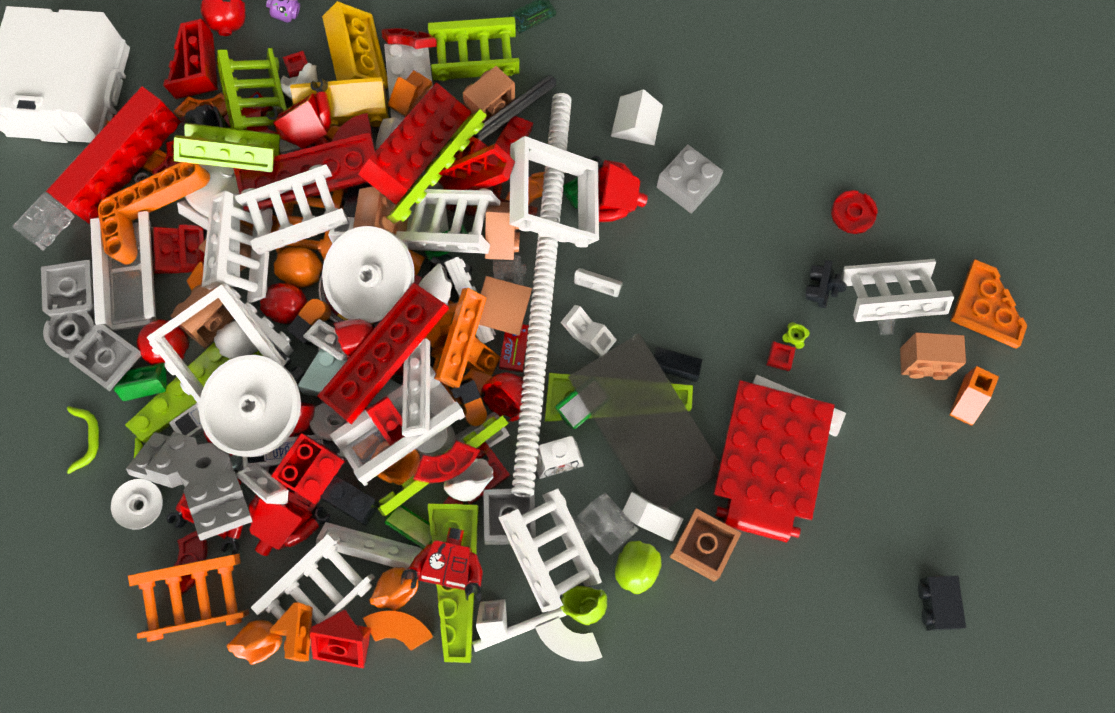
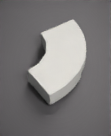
M560 618L535 627L544 644L554 653L573 661H592L602 658L593 632L587 634L574 633L563 625Z

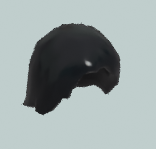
M208 104L197 106L196 109L190 110L185 116L181 117V126L184 129L185 123L227 128L226 121L218 108Z

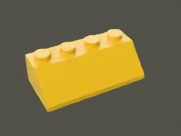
M337 1L322 16L336 80L382 77L384 89H387L388 78L372 14Z
M382 77L327 82L328 89L325 92L327 93L330 105L331 126L341 127L351 118L364 113H368L370 126L380 127L383 119L389 118L388 102ZM316 82L317 85H318V88H319L320 85H321V82ZM311 83L290 85L293 105L311 93H317V91L310 87Z

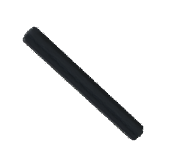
M548 75L484 121L485 125L472 137L480 140L486 138L555 87V77Z

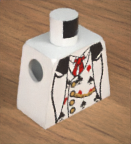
M573 436L541 444L536 450L538 456L536 457L537 464L535 466L539 479L584 466L577 442Z

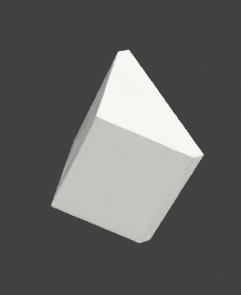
M644 89L621 96L611 137L654 145L663 105Z

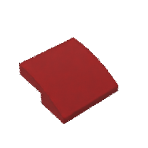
M180 224L178 228L153 227L154 273L193 272L200 262L204 264L205 253L198 248L204 241L203 228L196 225Z

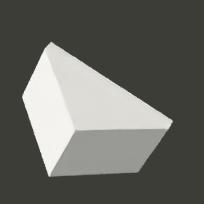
M505 599L480 602L476 627L482 641L508 639Z

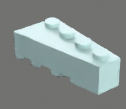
M320 349L299 382L298 388L304 395L318 397V394L347 362V359L342 362L323 349ZM389 379L366 408H369L402 385Z

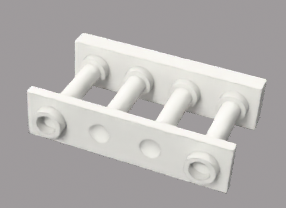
M327 164L314 165L309 168V171L257 189H245L240 195L235 196L236 201L242 207L248 206L258 235L256 239L250 240L256 253L260 255L349 223L343 209H338L334 206L325 178L332 176ZM314 182L318 186L326 209L324 215L318 217L312 216L302 187ZM294 190L303 216L302 222L295 225L289 223L280 194ZM268 198L272 200L280 224L279 230L273 233L267 232L257 202Z
M426 188L424 191L427 195L419 204L416 203L410 229L406 232H396V236L400 238L409 250L488 254L490 244L483 238L481 231L487 207L500 206V200L491 190L485 188L480 190H439ZM436 204L430 230L419 232L425 205ZM446 204L457 205L451 231L439 233ZM478 205L472 232L460 234L466 206Z
M223 191L210 198L202 287L211 290L227 283L248 290L247 301L252 303L266 298L269 252L259 255L251 248V258L229 251V238L252 246L250 240L256 239L258 234L255 225H253V236L231 228V216L254 224L249 212L233 206V194ZM268 208L260 213L267 232L271 233L273 210ZM227 260L250 268L249 280L228 274L226 271Z
M935 259L844 266L841 280L847 286H853L858 296L853 314L856 322L948 314L954 296L951 290L937 291L931 279L936 264ZM921 280L927 292L914 293L909 281ZM899 282L904 294L891 295L886 283ZM876 284L881 296L868 297L863 285Z
M559 489L543 494L542 496L546 503L523 515L516 509L498 517L542 612L555 610L562 606L560 595L583 582L585 586H592L602 582L599 570L585 547L566 506V500L560 494ZM550 512L556 526L532 538L526 527L527 524ZM561 535L567 550L543 562L539 555L538 547ZM572 559L578 573L554 586L549 576V571Z
M333 532L327 534L251 608L257 615L265 611L268 614L271 612L279 620L285 611L279 605L281 602L278 599L286 593L287 595L290 594L297 602L313 607L312 619L318 624L339 613L356 595L362 597L373 587L370 582L375 577L373 574H370L363 580L336 551L338 548L335 545L340 541V538ZM322 557L325 559L329 558L355 586L345 598L317 569L319 566L316 563ZM303 575L306 577L310 576L336 605L326 616L298 587L300 584L297 581Z

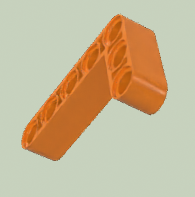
M180 162L103 199L98 206V215L105 253L125 265L134 262L138 255L132 221L138 219V212L148 211L150 213L205 187L210 180L209 172L199 164Z

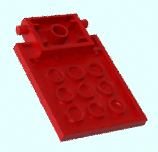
M740 380L735 394L713 495L728 498L727 509L717 507L715 516L724 518L723 523L734 529L787 543L790 536L799 538L801 528L793 526L795 516L808 520L813 518L835 404Z

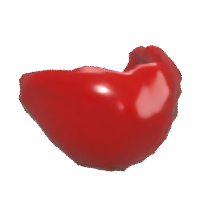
M275 283L267 288L266 298L260 299V310L270 317L272 321L290 324L306 305L307 297L302 290L292 284Z
M351 319L334 323L341 349L348 355L347 360L374 330L370 322L362 319Z

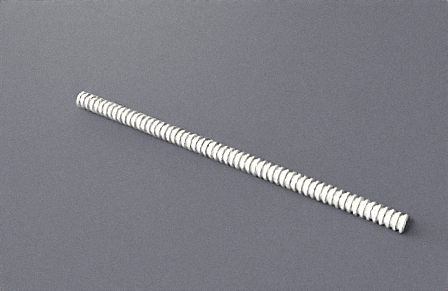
M557 93L552 97L548 145L566 151L572 98L568 94ZM549 166L545 167L540 218L560 223L565 172ZM538 235L535 280L533 281L534 287L532 289L533 300L531 301L530 327L528 328L529 334L527 336L528 348H526L527 355L525 356L526 362L524 365L526 369H524L525 376L523 377L524 383L522 384L524 389L522 396L524 397L521 398L522 405L520 410L522 412L519 413L521 419L518 423L520 427H518L519 434L517 435L518 442L516 443L518 449L515 452L517 455L515 463L517 464L514 465L516 472L513 473L515 480L512 481L514 487L511 490V493L519 497L534 495V490L532 489L535 487L533 480L536 478L534 474L536 467L534 465L537 464L536 457L538 452L536 450L539 447L537 444L539 437L537 435L540 434L539 427L541 426L539 420H541V405H543L542 398L544 393L542 391H544L543 384L545 383L544 377L546 373L544 370L546 369L547 342L549 341L548 335L550 332L548 328H550L549 321L551 320V301L553 300V281L555 279V261L558 248L557 238Z

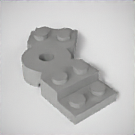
M90 260L41 267L42 311L51 317L50 321H46L43 329L45 342L59 355L69 358L70 363L108 391H111L139 359L141 352L105 325L95 324V320L92 318L95 315L92 262ZM75 329V332L72 335L68 336L69 333Z
M155 432L126 468L130 476L173 488L183 484L185 486L183 491L200 541L252 522L229 454L213 443L198 445L194 437L173 432L171 436Z

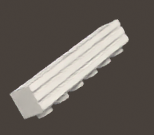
M456 257L444 263L459 298L464 288H470L477 292L475 286H471L469 282L471 281L469 273H465L463 267L466 266L463 259ZM478 325L476 336L479 341L484 344L495 339L494 335L496 334L493 328Z

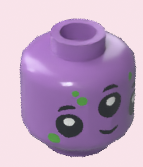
M267 0L266 7L270 8V16L286 23L291 22L292 19H297L301 5L298 3V0Z

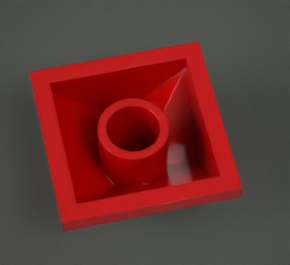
M345 609L314 625L310 629L313 659L364 668L371 628L355 625Z

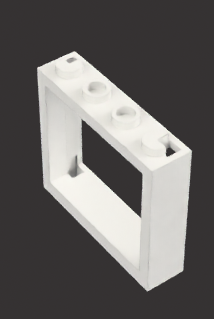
M526 136L510 145V157L515 161L510 175L509 225L519 227L522 231L536 232L543 237L557 238L559 242L574 243L577 247H588V244L599 240L598 162ZM528 160L578 176V229L528 214Z
M227 283L214 289L147 337L150 341L149 344L153 348L152 351L157 355L160 354L165 360L164 365L172 375L176 374L179 378L183 391L188 395L191 394L197 401L196 406L198 410L204 387L164 336L217 298L222 301L263 357L272 359L282 366L287 363Z

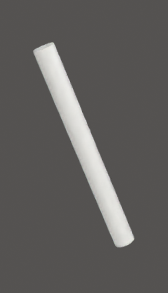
M559 607L508 627V639L557 618L564 617L566 614ZM478 639L473 641L472 644L476 652L506 639L492 641Z

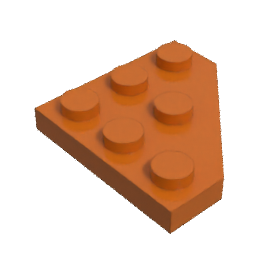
M974 259L969 267L950 321L1017 349L1021 346L1027 324L1024 318H1020L1014 307L1016 304L1009 290L1005 289L999 279L1001 276L997 268Z

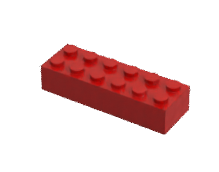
M436 82L368 159L358 175L397 205L471 114V111Z
M141 86L46 192L90 224V219L99 216L98 206L100 202L119 192L124 185L129 183L131 177L146 164L149 157L161 147L167 137L177 129L181 121L159 98Z

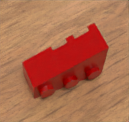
M202 19L181 23L174 45L175 55L173 61L170 60L168 66L170 73L168 79L164 80L163 86L175 99L218 90L213 33Z

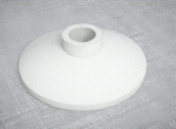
M324 402L315 408L310 428L318 437L333 441L329 434L346 424L347 421Z
M134 479L124 483L116 490L111 501L113 518L119 525L128 529H141L149 526L161 513L163 506L161 491L154 483L144 479ZM139 502H143V503H144L143 508L140 509V510H137V508H136L137 504H138Z

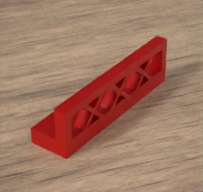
M493 144L454 161L448 169L444 167L439 172L441 178L438 180V183L443 186V190L487 189L509 180L515 161L497 144ZM495 154L499 160L489 158V155ZM473 162L482 163L484 166L474 165ZM457 169L468 170V173L457 171ZM443 175L453 177V179L448 180Z

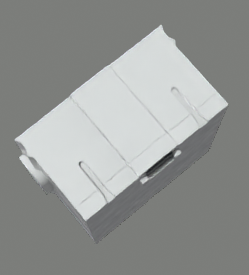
M6 7L0 26V131L5 133L6 137L33 138L47 142L68 143V141L90 143L106 126V120L110 121L113 114L117 113L113 106H117L123 80L120 78H126L124 69L130 47L118 34L104 12L60 9L59 12H53L51 9Z

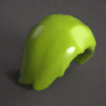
M641 541L628 542L623 548L622 553L619 554L615 567V579L621 588L629 590L634 594H640L652 587L662 566L660 553L651 544H645Z
M575 586L562 594L561 602L563 605L560 606V609L577 622L590 625L596 623L605 614L607 595L602 589L597 590L588 586Z

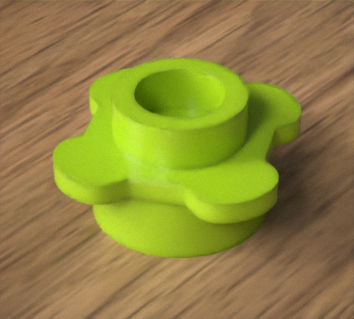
M789 323L787 333L782 336L783 342L791 343L797 349L803 348L805 345L804 340L810 334L809 330L800 324Z

